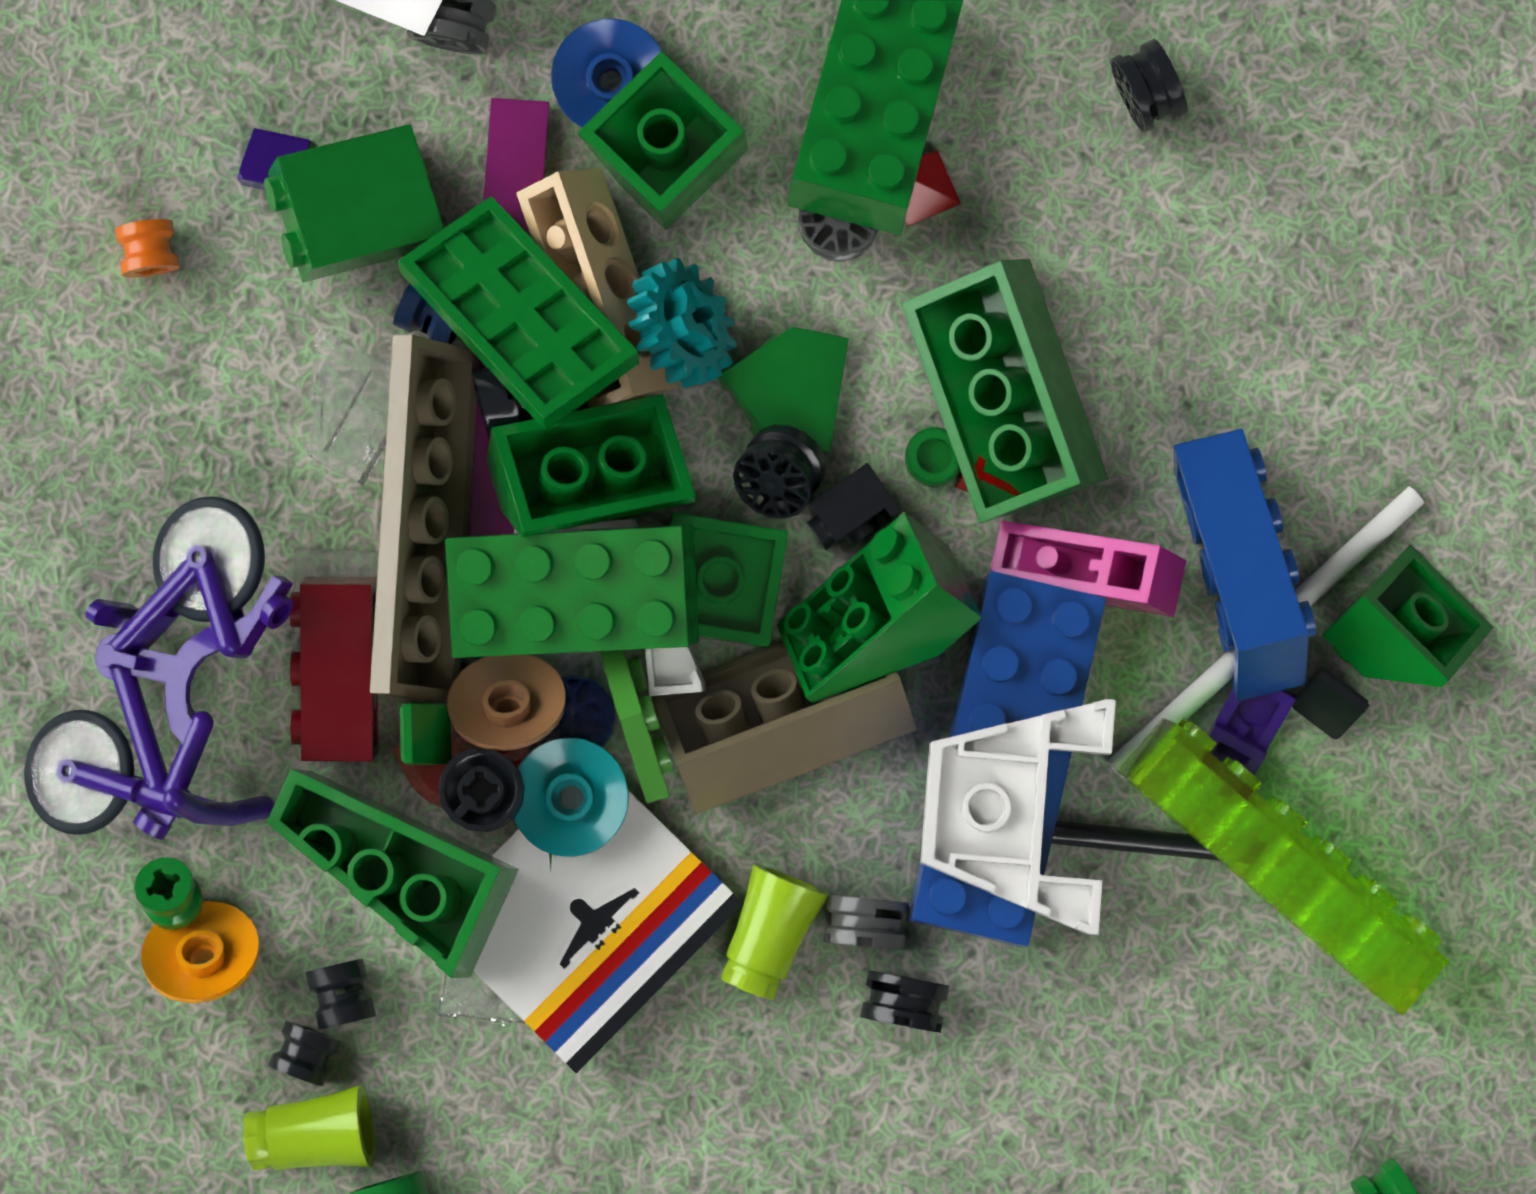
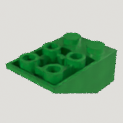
M903 512L886 528L880 530L847 563L837 568L803 602L794 606L787 616L777 624V628L806 699L813 703L939 656L982 619V616L949 545Z

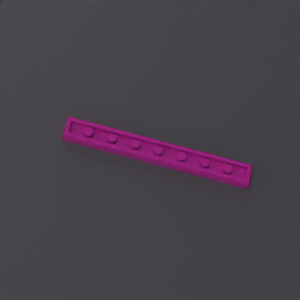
M491 98L483 201L492 196L531 237L516 193L545 178L550 103L546 101ZM479 359V369L485 368L486 366ZM478 401L476 406L468 535L514 533L515 528L501 512L486 458L489 438Z

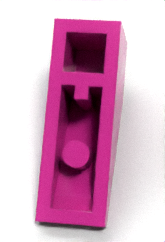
M1001 520L990 571L1105 597V605L1174 618L1187 560L1159 545Z

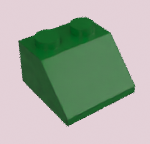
M662 51L578 131L580 138L621 187L665 230L748 151L744 130Z

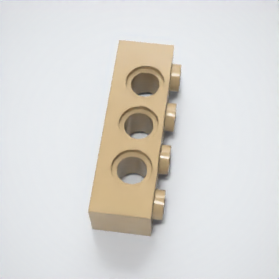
M603 169L558 171L518 191L516 194L531 238L636 348L639 354V364L587 401L588 407L593 408L664 394L677 388L675 382L672 384L666 382L664 367L654 371L650 368L651 353H648L646 350L639 351L636 347L640 341V331H635L629 327L628 322L636 319L637 313L627 305V299L637 295L631 284L639 279V275Z

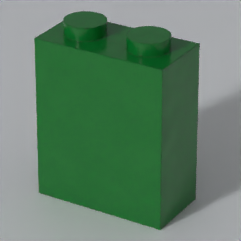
M411 124L279 156L268 171L269 177L264 179L268 204L273 212L280 211L287 232L281 236L286 261L290 268L298 267L302 283L404 257L444 229Z

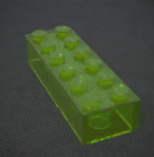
M1162 718L1117 772L1381 1002L1403 1016L1450 962L1437 950L1444 941L1418 918L1414 919L1407 912L1401 918L1396 915L1392 909L1398 901L1372 878L1368 879L1362 873L1357 879L1350 875L1346 870L1353 861L1330 841L1324 840L1318 835L1311 841L1304 835L1301 830L1308 822L1281 799L1277 800L1274 796H1271L1266 802L1258 795L1256 791L1262 785V782L1236 760H1231L1229 757L1220 762L1210 753L1217 743L1193 722H1188L1182 718L1177 724Z

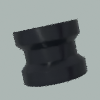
M286 1020L281 1031L285 1040L281 1050L272 1054L268 1065L292 1077L324 1086L328 1076L325 1069L326 1062L330 1055L337 1052L341 1041L307 1026Z

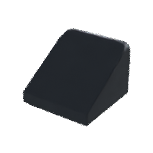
M1321 669L1315 672L1297 695L1292 707L1325 734L1336 740L1356 722L1370 705L1367 699L1329 670Z

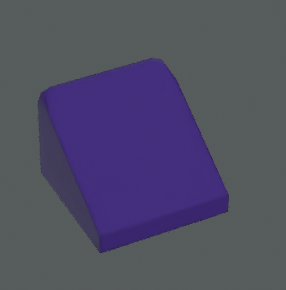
M254 128L239 169L238 181L241 185L265 190L264 179L269 177L268 171L276 158L309 149L311 140Z

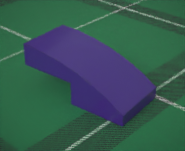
M1232 688L1186 776L1239 804L1264 761L1268 747L1296 701V694L1286 689L1237 701L1234 689Z

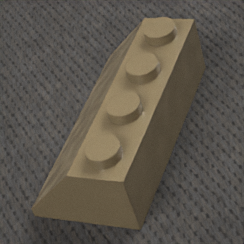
M783 641L772 644L769 648L756 650L701 671L706 689L703 692L651 696L695 814L724 805L730 801L917 730L897 671L812 703L806 699Z

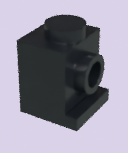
M866 463L809 503V510L814 517L806 523L818 542L827 551L846 539L852 547L858 545L881 528L876 518L884 514L891 523L900 516L901 509L870 465Z

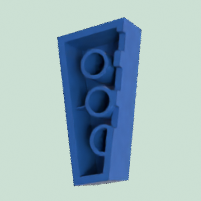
M1243 428L1174 445V473L1194 545H1204V550L1199 551V558L1208 596L1219 594L1221 600L1215 602V610L1222 649L1224 653L1235 651L1232 685L1236 700L1241 701L1306 685L1308 639L1316 635V625L1309 602H1298L1293 587L1294 584L1299 583V572L1292 550L1282 551L1276 534L1283 532L1282 519L1275 498L1265 499L1260 484L1265 482L1267 478L1259 448L1249 449Z

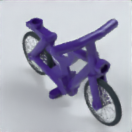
M201 497L183 504L169 516L159 531L153 551V574L158 589L140 609L129 603L104 599L93 601L87 608L85 616L92 623L120 630L118 633L108 635L101 640L96 648L95 663L99 673L106 679L113 680L144 778L134 775V759L130 744L122 730L111 719L90 710H73L54 717L40 729L33 739L27 753L24 768L25 787L29 801L38 816L50 827L73 835L98 831L111 823L120 814L127 801L137 803V805L143 807L133 820L134 824L144 833L160 840L165 839L176 817L185 818L195 824L235 826L269 818L275 805L271 797L257 796L234 802H217L191 794L190 790H188L214 724L213 717L208 712L198 711L195 713L191 707L190 689L196 669L207 657L218 652L227 657L248 658L266 627L276 629L281 626L290 616L294 605L293 600L286 596L293 583L286 577L273 575L253 609L246 616L244 615L242 608L252 598L262 578L265 550L263 538L256 522L237 503L222 497ZM180 615L194 621L211 623L210 627L194 635L184 643L176 655L149 649ZM137 677L166 683L165 706L169 728L181 742L169 774L167 773Z

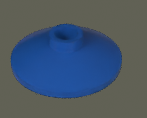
M607 18L581 25L564 39L553 60L551 83L559 107L573 123L582 128L662 50L647 31L625 20ZM607 71L618 73L622 78L620 86L611 91L603 89L599 84V79L603 73Z

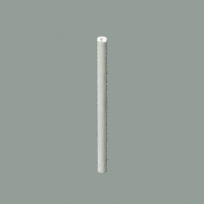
M1410 486L1400 493L1295 589L1298 602L1308 601L1310 607L1314 605L1424 504L1420 495ZM1235 651L1221 656L1106 761L1120 778L1123 779L1234 677Z

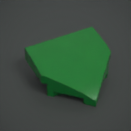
M789 327L780 333L771 334L764 339L765 342L731 366L722 370L723 375L717 379L724 390H730L751 423L749 429L754 436L762 428L774 424L789 425L804 431L815 440L823 454L830 453L849 338Z

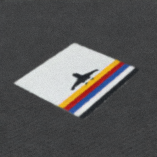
M575 786L566 788L562 793V803L568 809L579 807L583 800L582 792ZM629 791L628 810L620 830L605 846L592 853L577 857L552 855L550 871L549 853L531 844L518 829L492 855V857L518 868L519 871L473 972L577 1074L744 903Z

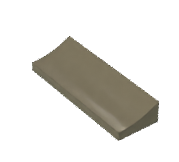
M413 334L393 335L370 693L397 697L413 702H447L449 689L455 678L460 674L461 658H452L445 538L468 536L477 406V397L471 371L479 369V358L470 349Z

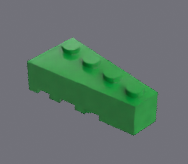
M290 769L266 822L324 872H329L363 905L373 909L395 928L394 931L412 946H417L435 961V965L450 978L471 977L519 871L514 866L313 771Z

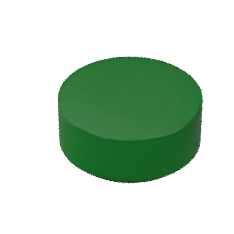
M939 427L925 428L917 432L910 439L905 451V465L908 473L915 481L928 487H940L955 479L960 472V467L946 429Z

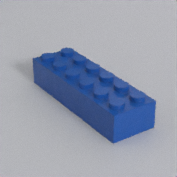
M990 571L983 580L977 607L982 619L973 625L948 738L1082 706L1106 598ZM1049 750L1040 861L1041 875L1045 874L1072 752ZM919 862L906 921L1016 947H1028L1036 913Z

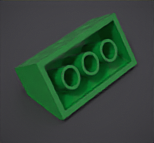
M1030 259L1000 260L901 303L979 523H985L1062 498L1108 479ZM979 455L986 461L983 469L984 472L1011 484L1020 494L1014 496L980 480L975 469Z

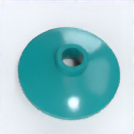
M579 738L555 739L535 748L518 766L524 782L525 792L523 805L514 821L524 837L538 849L562 857L582 856L605 846L620 830L629 805L628 784L619 763L601 746ZM570 786L579 788L583 795L582 803L575 809L566 808L561 799L563 791Z

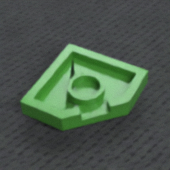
M624 650L599 651L618 718L646 803L670 797L663 773L673 771L674 769L664 737L652 740L650 731L660 729L650 694L642 697L638 696L639 693L649 690L639 657L627 660Z

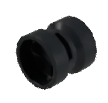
M363 958L305 972L309 990L316 993L319 1007L315 1011L319 1030L376 1016L373 999L365 994L363 982L367 977ZM345 987L346 993L336 995V989Z

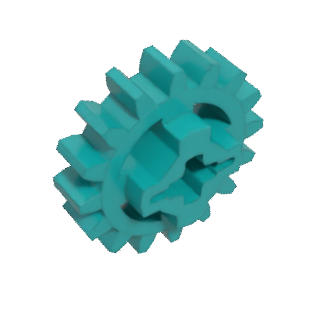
M678 258L668 263L663 261L643 271V277L633 281L631 284L637 295L627 299V305L637 313V318L628 323L631 329L640 331V341L636 345L639 351L646 350L652 355L650 368L654 371L664 367L666 382L672 384L680 380L686 389L697 384L700 386L722 376V369L731 366L733 363L727 351L737 347V342L727 334V328L734 326L735 321L729 316H724V313H726L724 306L728 301L725 296L718 297L717 294H713L714 280L712 277L701 281L699 279L698 265L692 264L684 268L681 259Z

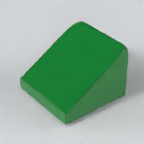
M403 703L402 707H399L401 761L407 766L447 765L452 759L451 722L447 706Z

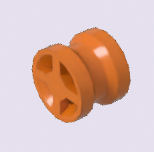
M141 220L115 228L116 241L124 248L125 257L120 263L123 277L140 278L167 274L180 268L178 255L171 251L170 239L174 235L172 220Z

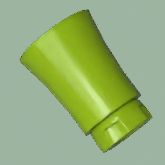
M753 863L746 898L735 933L726 952V956L729 959L721 974V980L755 996L774 1000L781 982L780 979L786 980L794 958L813 920L830 894L803 880L770 867Z
M362 1084L325 1096L292 1103L269 1105L266 1110L250 1111L244 1115V1148L247 1161L250 1163L252 1170H262L271 1167L276 1171L302 1167H373L376 1143L372 1110L368 1093Z

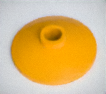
M203 901L202 910L199 915L186 927L169 930L162 929L155 924L152 926L142 945L141 964L146 979L161 995L184 1003L212 1001L231 993L250 976L256 966L260 953L259 937L251 919L240 909L223 902ZM203 960H209V961L206 962V963L198 964L199 962H201V961H203Z

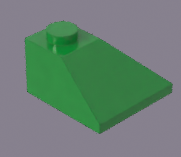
M1409 545L1336 618L1322 636L1334 647L1340 658L1350 663L1363 677L1443 687L1494 627Z

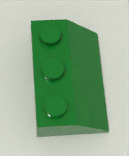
M664 394L573 411L546 431L535 419L492 427L486 458L501 512L522 538L695 502L696 495Z

